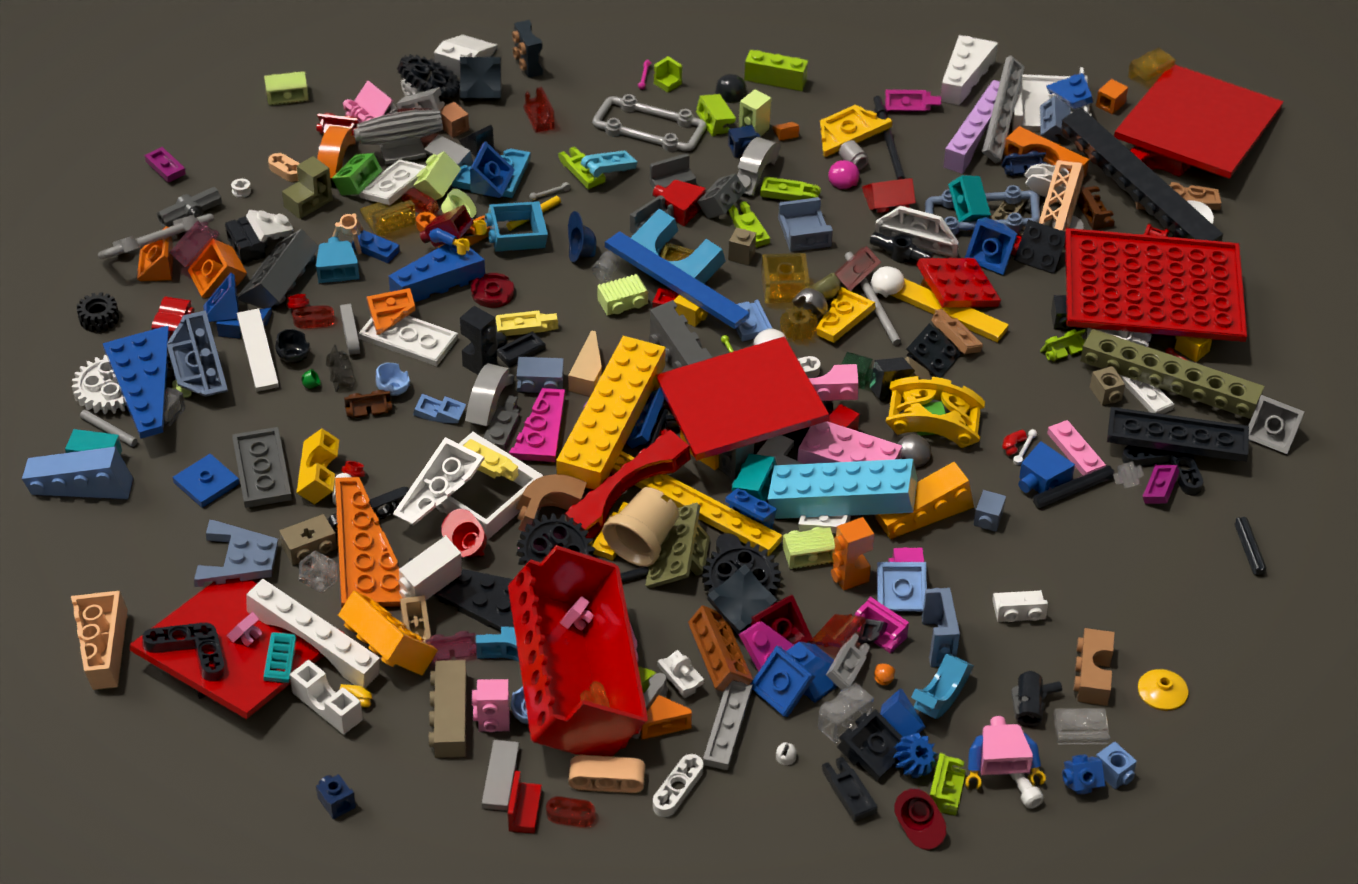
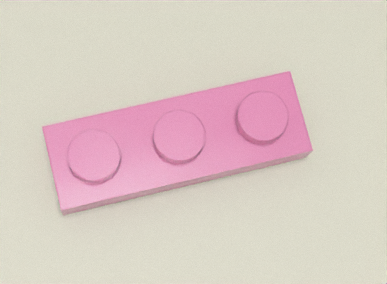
M1068 420L1048 427L1047 434L1067 458L1075 464V467L1082 475L1106 466Z

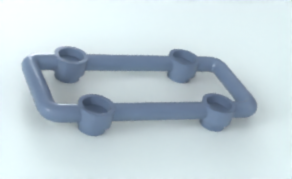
M1011 185L1007 187L1005 192L985 193L987 201L1005 200L1008 204H1017L1022 199L1031 200L1032 218H1023L1019 213H1011L1005 220L994 221L1005 224L1014 232H1018L1023 227H1026L1028 219L1039 223V196L1036 192L1021 191L1018 186ZM950 189L945 190L942 196L928 198L925 202V213L933 214V205L942 204L946 208H954ZM953 216L944 219L954 235L959 233V231L974 230L977 221L959 222Z

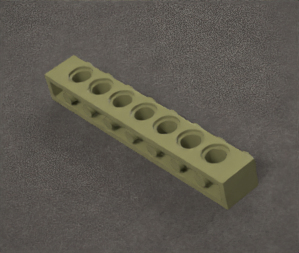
M1095 329L1091 330L1082 349L1081 362L1101 369L1113 366L1119 375L1249 419L1252 418L1264 390L1263 385Z

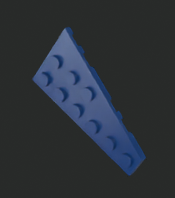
M169 325L103 343L105 354L140 439L163 433L168 367L167 343L170 335Z

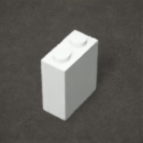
M447 536L399 569V593L402 598L425 595V600H427L462 574L461 552Z

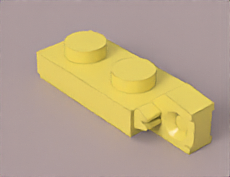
M540 311L497 315V332H503L505 336L528 334L532 331L538 333L558 329L557 313L542 314Z
M472 439L464 445V447L484 456L485 459L477 470L493 478L503 476L511 481H514L519 476L518 466L502 454Z

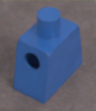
M1041 441L1021 464L1019 488L1025 493L1032 489L1042 493L1071 481L1075 464Z

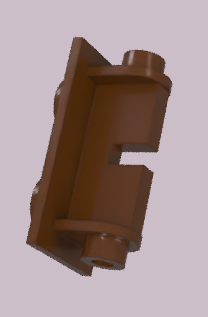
M376 390L371 392V394L362 395L354 393L344 397L347 417L368 416L367 408L371 407L372 415L384 414L392 410L390 391Z

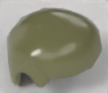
M830 273L808 288L819 291L828 301L839 291L840 280L835 273Z

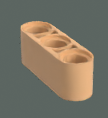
M577 755L570 762L568 783L577 790L637 793L644 788L645 763L636 758Z

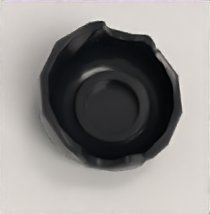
M726 74L720 77L716 84L715 95L720 94L725 102L741 101L746 92L744 79L736 74Z
M285 329L278 333L275 349L282 360L296 363L307 358L310 343L306 341L303 332L295 329Z

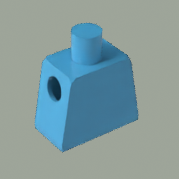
M331 237L328 239V243H321L319 245L316 263L318 283L359 279L358 261L349 241H341L338 237Z

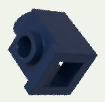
M752 125L729 129L728 146L734 158H737L739 154H743L754 138L760 137V134L756 133Z
M339 774L334 777L327 775L319 781V785L316 786L317 797L332 819L356 808L354 792L352 789H349Z

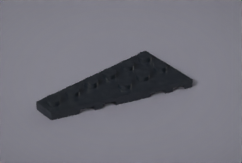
M462 569V574L434 594V596L439 598L440 602L446 605L449 603L457 607L459 612L488 627L493 626L501 630V627H514L508 585L513 579Z

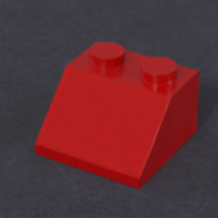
M912 178L877 182L862 186L869 209H876L877 213L888 212L889 207L897 206L898 208L903 206L910 208L909 205L916 203Z

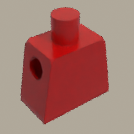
M673 180L666 188L656 185L653 190V197L663 196L666 208L672 204L675 221L685 226L701 209L697 201L706 193V188Z

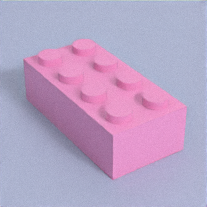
M827 421L810 427L798 448V462L814 464L901 459L902 445Z

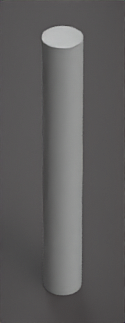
M83 410L80 413L82 419L109 434L119 435L120 440L132 447L137 444L138 440L89 411Z

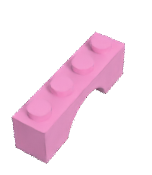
M857 364L834 365L826 375L809 378L821 401L858 400Z

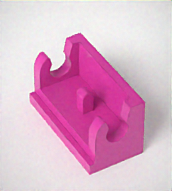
M872 597L868 598L867 602L856 611L855 615L858 618L852 623V628L860 632L863 618L888 623L883 635L874 642L887 652L892 653L907 639L909 622Z

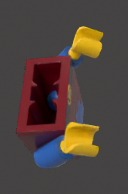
M461 205L434 218L424 228L425 230L420 232V238L425 244L431 241L434 247L443 244L456 245L457 253L465 255L466 251H470V243L468 239L461 237L471 226L475 227V234L484 235L487 231V226L484 220L473 221L465 205Z

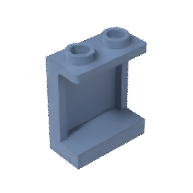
M819 197L779 203L778 219L790 252L832 246L833 230L831 225L826 226L821 212V200Z
M950 588L926 589L922 624L937 625V628H933L929 655L930 667L941 665L945 654L957 656L960 632Z

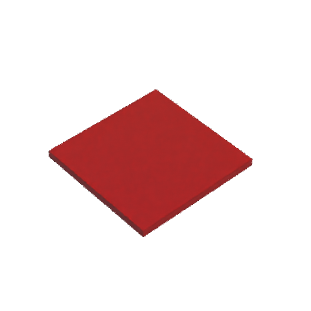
M785 336L656 374L657 382L696 461L830 420L827 409Z
M240 578L226 579L224 584L216 585V581L212 582L152 627L160 628L195 623H210L214 625L224 660V676L220 680L207 681L201 676L195 648L150 653L143 649L142 636H140L130 644V651L238 715L248 719L291 683V680H289V683L263 681L271 633L296 634L282 627L267 625L258 620L253 625L262 632L257 639L249 634L254 640L249 646L242 643L241 637L233 643L227 635L250 614L247 612L246 594L257 585L252 580L240 581ZM296 635V650L291 673L306 661L310 660L315 664L324 656L313 645ZM175 636V637H173V638L176 639V640H182V639H185L186 637H184V636ZM213 650L203 651V653L205 654H212L215 652ZM213 663L209 664L211 670H214ZM271 669L275 671H285L280 669Z

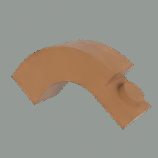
M556 474L546 475L532 481L524 490L516 507L517 510H520L517 519L521 520L518 530L526 532V525L532 524L537 510L541 507L556 506L568 511L572 505L581 501L587 482L571 476Z

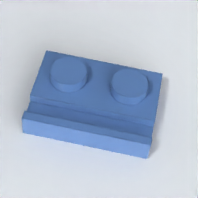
M755 300V303L744 302L737 304L750 312L749 319L736 328L742 341L755 339L761 331L773 329L759 300Z

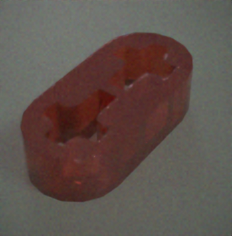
M410 188L402 195L404 204L417 213L430 212L435 215L439 211V205L432 197L415 188Z
M307 306L296 308L292 312L294 326L297 328H318L332 325L335 322L334 309L330 306Z
M560 796L553 797L546 803V816L553 823L588 827L595 821V807L586 800ZM557 807L561 808L559 812H554ZM582 811L587 812L585 816H580V814H582Z

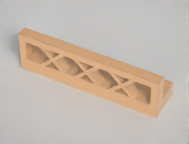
M1057 160L1039 223L1045 224V222L1053 218L1056 221V229L1066 231V228L1070 227L1084 179L1082 163ZM1061 168L1072 169L1071 173L1064 177L1060 174ZM1064 184L1066 190L1057 194L1055 188ZM1059 201L1061 207L1052 211L1050 205Z

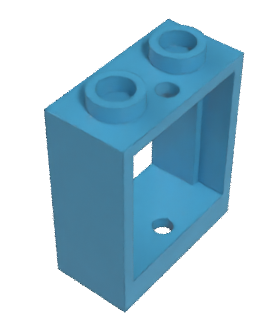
M540 201L489 205L488 213L485 214L486 226L490 228L489 241L493 243L495 251L545 248L548 233ZM530 220L533 233L500 235L497 222Z

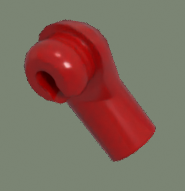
M1021 429L1004 438L1002 448L1003 450L1005 449L1006 455L1010 456L1018 452L1015 444L1027 439L1026 432Z

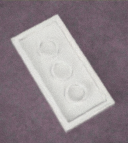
M406 316L380 335H376L371 317L358 333L360 340L436 367L458 340V333L411 316Z

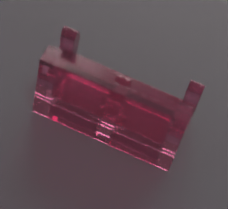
M198 220L170 251L184 267L191 266L211 240H216L220 235L218 231L211 230L205 221L200 222Z

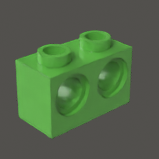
M374 153L356 154L332 179L341 195H357L382 172V169Z

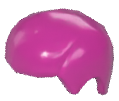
M847 160L834 163L828 173V180L838 189H848L852 186H857L860 179L858 167L853 162Z

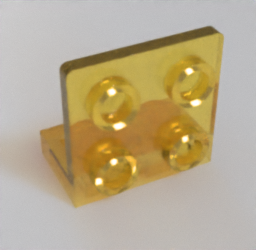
M399 198L391 205L378 202L360 209L361 215L377 236L416 224L415 204L412 200L402 202Z

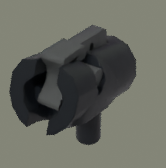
M1027 671L1018 677V686L1012 688L1011 691L1014 716L1018 724L1023 727H1036L1040 725L1046 704L1043 700L1047 694L1062 691L1061 682L1043 685V678L1040 674L1034 671Z

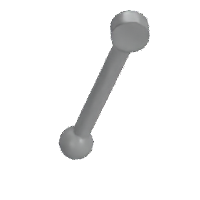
M565 182L560 187L537 194L531 193L529 198L535 201L538 197L561 190L568 191L571 186L568 182Z

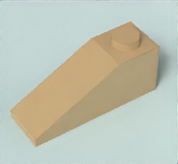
M592 330L568 375L569 391L586 396L592 395L602 376L596 331Z

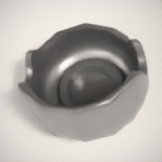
M812 288L801 290L792 300L794 306L807 316L817 313L816 318H819L828 310L823 294Z
M910 434L904 436L897 443L902 445L901 459H913L915 468L924 466L929 461L931 447L920 435Z

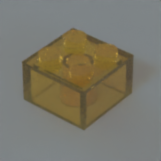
M806 253L762 254L761 276L765 303H792V300L801 290L810 287Z

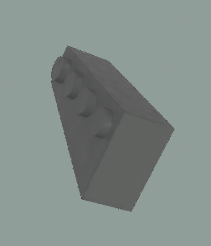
M674 300L650 309L649 342L666 347L665 361H668L673 369L713 358L706 348H701L696 332L691 333L686 325L688 321L683 314L678 315L675 310L677 305Z

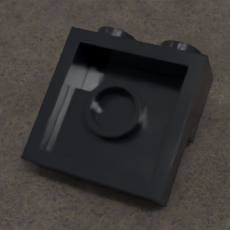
M875 709L870 715L864 712L854 722L857 727L853 731L848 728L838 737L841 743L837 748L853 765L859 762L875 780H878L898 760L893 758L895 753H897L894 747L900 742L902 736Z

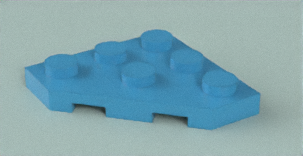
M508 149L503 151V155H500L515 169L502 195L503 197H513L531 159V152ZM460 166L461 170L452 182V187L471 190V166Z

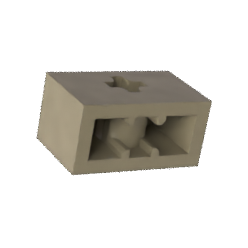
M324 514L279 530L281 546L292 566L337 549L335 532Z

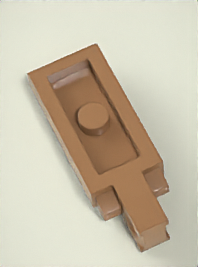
M943 309L935 310L931 321L944 333L946 338L950 339L958 347L959 351L964 354L981 351L983 344L957 318L952 319Z

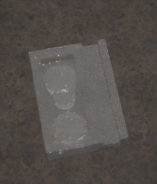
M1105 708L1054 709L1053 717L1056 735L1058 736V745L1109 744L1110 735H1108Z

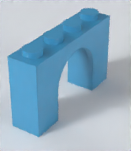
M658 209L631 239L659 256L665 244L679 230L675 218ZM706 239L689 257L680 261L668 262L705 284L726 260L723 250Z

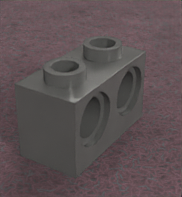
M731 174L719 178L697 203L709 219L725 214L747 190L737 174Z

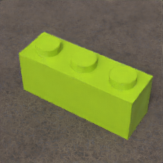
M750 50L745 61L744 80L802 91L807 80L808 60L766 53L759 50Z

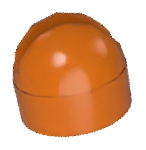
M888 664L877 665L874 673L876 682L884 686L890 684L894 679L895 669Z

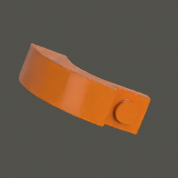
M331 125L327 128L322 138L317 159L329 167L330 178L342 168L347 147L356 144L355 136L351 135L352 128Z

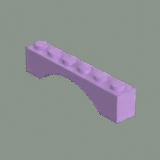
M992 81L946 147L944 168L962 174L971 162L975 149L990 123L1000 81Z

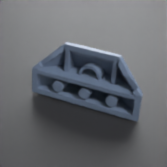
M206 310L183 315L167 343L177 385L205 397L228 392Z

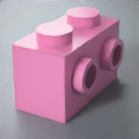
M508 679L477 680V690H472L473 721H478L479 731H509L510 702Z

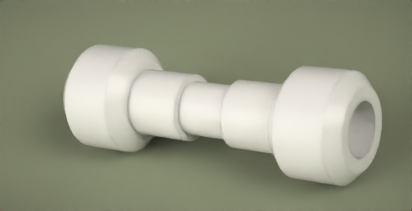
M1024 773L1010 774L1018 784V788L1022 793L1021 800L1025 807L1035 808L1039 806L1044 798L1039 788L1033 787L1024 776Z

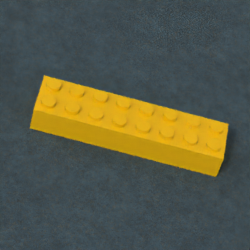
M627 336L622 337L556 460L557 475H567L587 482L585 487L593 490L609 477L657 383L656 374L662 373L665 367L666 347Z

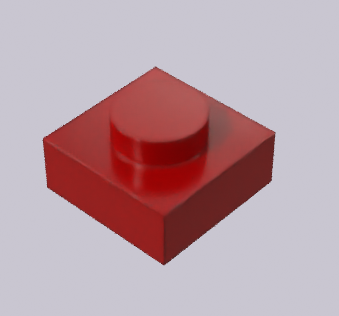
M658 288L652 302V308L675 300L680 294L675 291Z

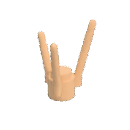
M345 214L341 217L340 222L335 224L336 228L332 237H337L340 230L345 235H352L357 253L361 254L357 230L363 231V228L356 214Z

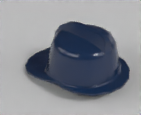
M573 211L568 221L569 258L571 262H576L579 257H594L597 242L595 233L583 225L580 213Z

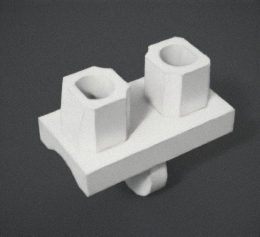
M678 650L668 658L657 661V666L667 679L675 685L684 698L694 694L696 688L704 684V679L693 668L691 660L686 655L683 656Z

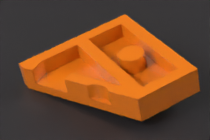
M410 288L367 296V303L376 335H380L415 311V303Z

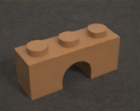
M1085 628L1083 638L1078 637L1076 652H1080L1081 655L1076 657L1075 671L1079 672V676H1075L1073 691H1078L1077 702L1108 705L1112 671L1100 669L1097 666L1110 667L1114 648V632Z

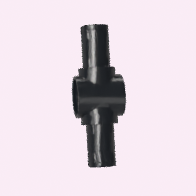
M874 232L870 238V245L885 249L887 253L891 254L893 261L898 263H905L908 260L918 261L919 258H933L934 255L932 252L922 250L917 245L912 244V239L904 234L887 237Z

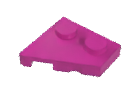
M757 622L739 634L758 672L776 646H781L785 651L794 646L763 622Z

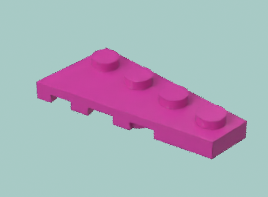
M542 388L532 407V413L527 417L522 432L516 438L515 446L509 452L511 456L518 460L556 462L565 400L564 389Z

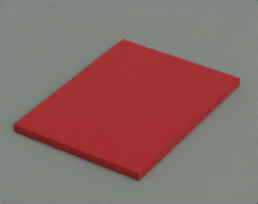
M1171 63L1115 130L1114 137L1132 145L1230 178L1278 114L1284 101Z
M1066 228L1067 326L1246 342L1247 328L1239 243Z

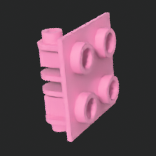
M367 81L354 101L345 100L343 106L344 110L347 111L346 115L357 118L359 123L384 115L393 100L370 81Z

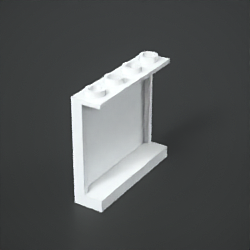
M1080 67L1079 74H1084L1083 67ZM1022 75L1012 115V131L1020 126L1031 132H1041L1040 105L1053 96L1057 97L1054 93L1051 95L1048 93L1046 85L1069 77ZM1090 104L1082 106L1087 113H1089ZM1070 107V114L1078 108L1073 109L1072 107Z

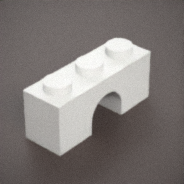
M310 660L290 674L292 693L342 734H346L363 720L361 701L344 687L335 692L328 684L326 673Z

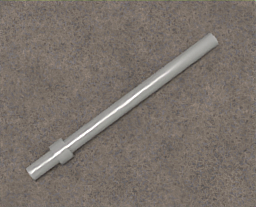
M852 252L845 254L847 261L853 256ZM865 277L859 284L867 298L875 302L874 311L894 346H897L901 343V339Z

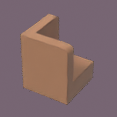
M455 102L444 106L440 110L443 130L452 138L469 130L468 113Z

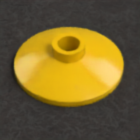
M1155 669L1146 672L1140 678L1138 693L1141 699L1150 707L1170 711L1181 707L1186 702L1188 687L1178 674L1165 669Z

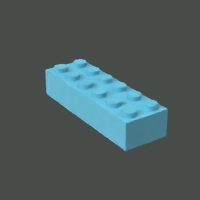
M913 459L774 465L768 502L769 505L777 508L775 519L800 518L805 515L806 517H820V515L850 516L913 513L918 478Z

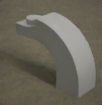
M756 137L747 146L737 167L739 169L737 176L747 190L744 194L754 196L765 166L767 164L775 165L781 148L779 143Z
M489 363L482 368L470 395L465 421L484 426L490 425L503 388L513 384L514 375L509 374L510 368Z

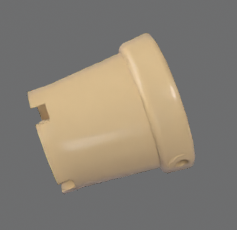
M650 487L643 488L619 514L609 517L602 530L604 539L609 547L618 556L637 566L648 567L656 562L660 557L661 545L680 516L676 504L671 499L668 502L663 500L661 497L664 493L660 490Z

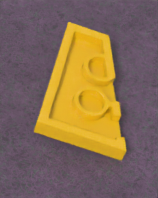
M841 287L837 298L833 299L830 310L824 314L816 328L817 335L833 343L836 342L875 310V302Z

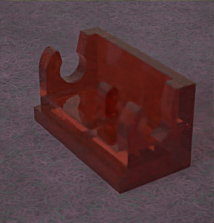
M538 87L536 89V97L530 98V93L527 91L523 109L534 132L555 129L554 110L543 88Z

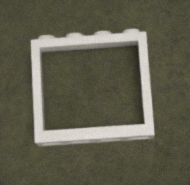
M472 432L459 444L464 446L472 439L509 458L512 463L518 466L519 476L514 482L523 488L487 519L451 496L446 498L436 508L446 514L456 509L469 510L482 525L488 540L520 512L516 507L524 490L532 481L543 477V475Z

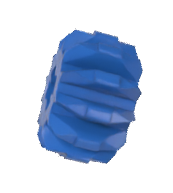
M919 733L902 737L900 742L894 747L897 753H895L893 758L899 760L896 767H903V775L911 774L912 778L928 775L931 769L937 765L934 758L938 756V753L933 752L932 749L935 744H929L928 736L921 737Z

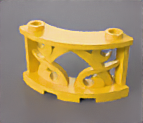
M919 376L897 379L890 383L892 396L886 423L897 435L908 432L934 433L950 439L961 448L980 441V436L978 435L981 409L985 408V401L973 390L966 386L960 388L951 384V380L932 377V380L919 379ZM933 399L939 400L951 412L943 415L932 414L922 405L931 402Z

